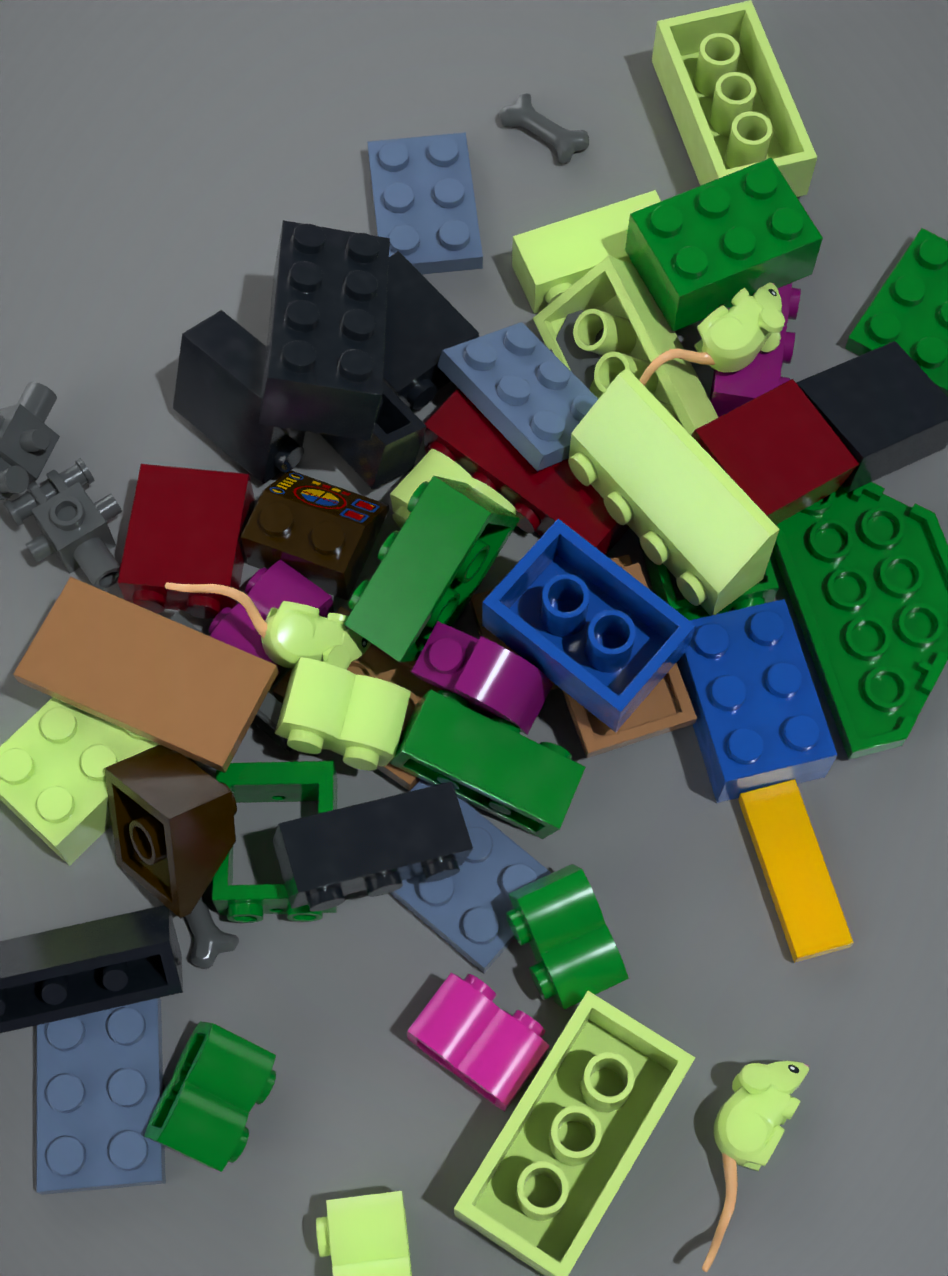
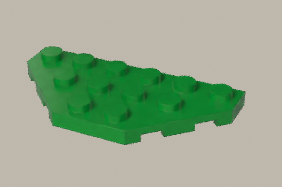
M873 482L848 493L840 486L834 493L777 524L776 526L780 530L773 548V553L848 760L902 746L908 738L919 713L948 660V544L936 514L916 503L913 507H910L883 494L885 488Z

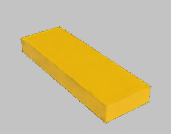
M793 779L741 793L738 801L794 963L850 948L854 942L796 780Z

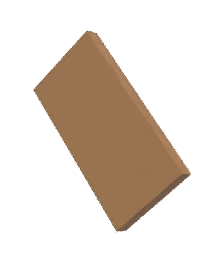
M70 577L13 675L18 682L225 773L278 675L277 665Z

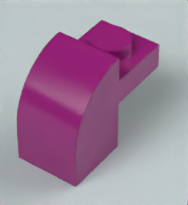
M437 621L411 671L418 679L463 697L479 713L487 717L497 716L516 725L526 735H528L553 686L552 682L541 670L512 651L482 636L477 639Z

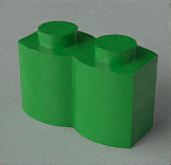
M571 864L508 894L514 909L505 913L506 918L519 945L521 946L529 942L537 963L530 966L529 971L543 1000L552 997L554 1002L565 1010L581 1002L587 991L596 995L629 979L619 950L605 924L596 896L582 868Z
M200 1021L179 1058L172 1080L155 1107L144 1137L209 1168L222 1172L228 1162L233 1163L240 1157L247 1144L249 1129L245 1125L249 1112L255 1103L258 1105L263 1103L273 1088L276 1072L272 1068L276 1055L214 1023Z

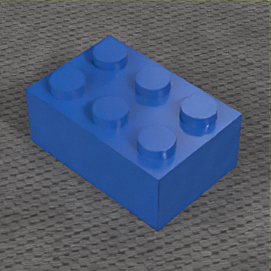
M560 519L554 522L482 602V626L523 659L541 670L548 679L614 732L619 730L688 650L696 626Z
M785 599L690 620L696 625L688 650L676 663L697 716L693 728L716 803L737 799L741 793L793 779L796 780L797 784L825 778L838 754Z

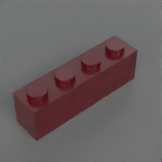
M459 388L424 423L427 426L424 434V450L426 454L431 449L443 453L465 469L474 479L487 484L501 494L516 508V515L520 517L517 526L528 533L535 531L543 536L554 522L560 519L606 555L630 528L627 524L620 525L611 517L605 507L604 498L591 484L585 486L575 477L568 463L569 458L537 471Z

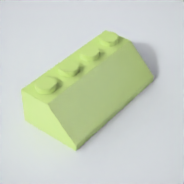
M607 256L533 317L546 347L549 350L552 349L554 355L570 370L556 341V337L568 314L580 310L584 311L579 315L574 324L573 336L576 344L581 349L603 355L596 364L594 380L589 388L598 399L615 377L626 368L639 380L646 368L659 355L669 349H684L634 265L611 256ZM604 328L601 339L596 343L597 333ZM679 358L669 360L653 373L645 385L690 435H692L695 429L718 418L691 362Z
M626 368L615 377L572 431L568 460L570 469L583 485L589 486L591 484L604 498L607 511L620 525L627 524L640 538L641 547L649 559L657 565L663 563L676 577L677 586L682 595L695 606L700 604L710 616L716 615L763 580L780 529L635 375Z

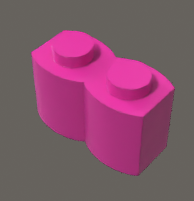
M450 973L408 1029L407 1039L437 1063L459 1077L489 1102L505 1112L547 1054L550 1045L542 1039L546 1031L536 1020L520 1010H516L511 1016L492 1002L497 996L496 993L479 978L472 974H467L463 980Z

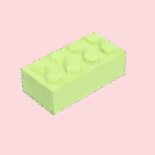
M749 0L657 21L652 63L700 186L772 158L796 197L807 195L817 155L752 1Z
M52 697L0 746V800L70 866L112 825L104 768L160 744Z
M587 991L454 1207V1216L544 1276H568L695 1060V1057L590 991Z

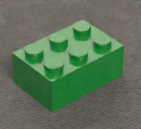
M768 158L630 213L625 251L672 331H676L705 319L722 305L727 309L733 306L731 303L732 299L743 288L749 292V296H753L760 287L767 283H774L778 289L812 275L823 237L773 159Z
M433 475L430 482L425 481L420 484L409 500L407 509L411 513L400 532L397 530L392 532L381 546L378 553V559L381 563L371 580H364L354 591L348 606L352 611L344 625L399 662L418 660L437 621L454 628L520 520V517L467 483Z

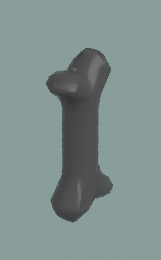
M528 93L519 95L515 105L506 106L500 110V121L503 126L526 128L549 142L556 149L558 162L561 164L570 162L575 151L585 150L589 146L587 131L562 128L539 114L533 108L531 95Z
M202 896L192 913L185 917L195 941L190 957L191 961L197 967L208 969L213 966L218 954L234 951L239 943V938L236 935L221 931L215 925Z

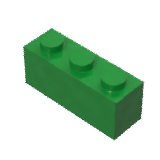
M430 689L417 702L398 743L396 755L389 762L390 764L434 786L453 782L458 798L541 839L560 830L586 768L571 760L572 755L569 751L550 742H541L539 744L521 735V729L507 720L497 716L487 718L469 709L470 704L467 700L449 691L440 690L437 693Z

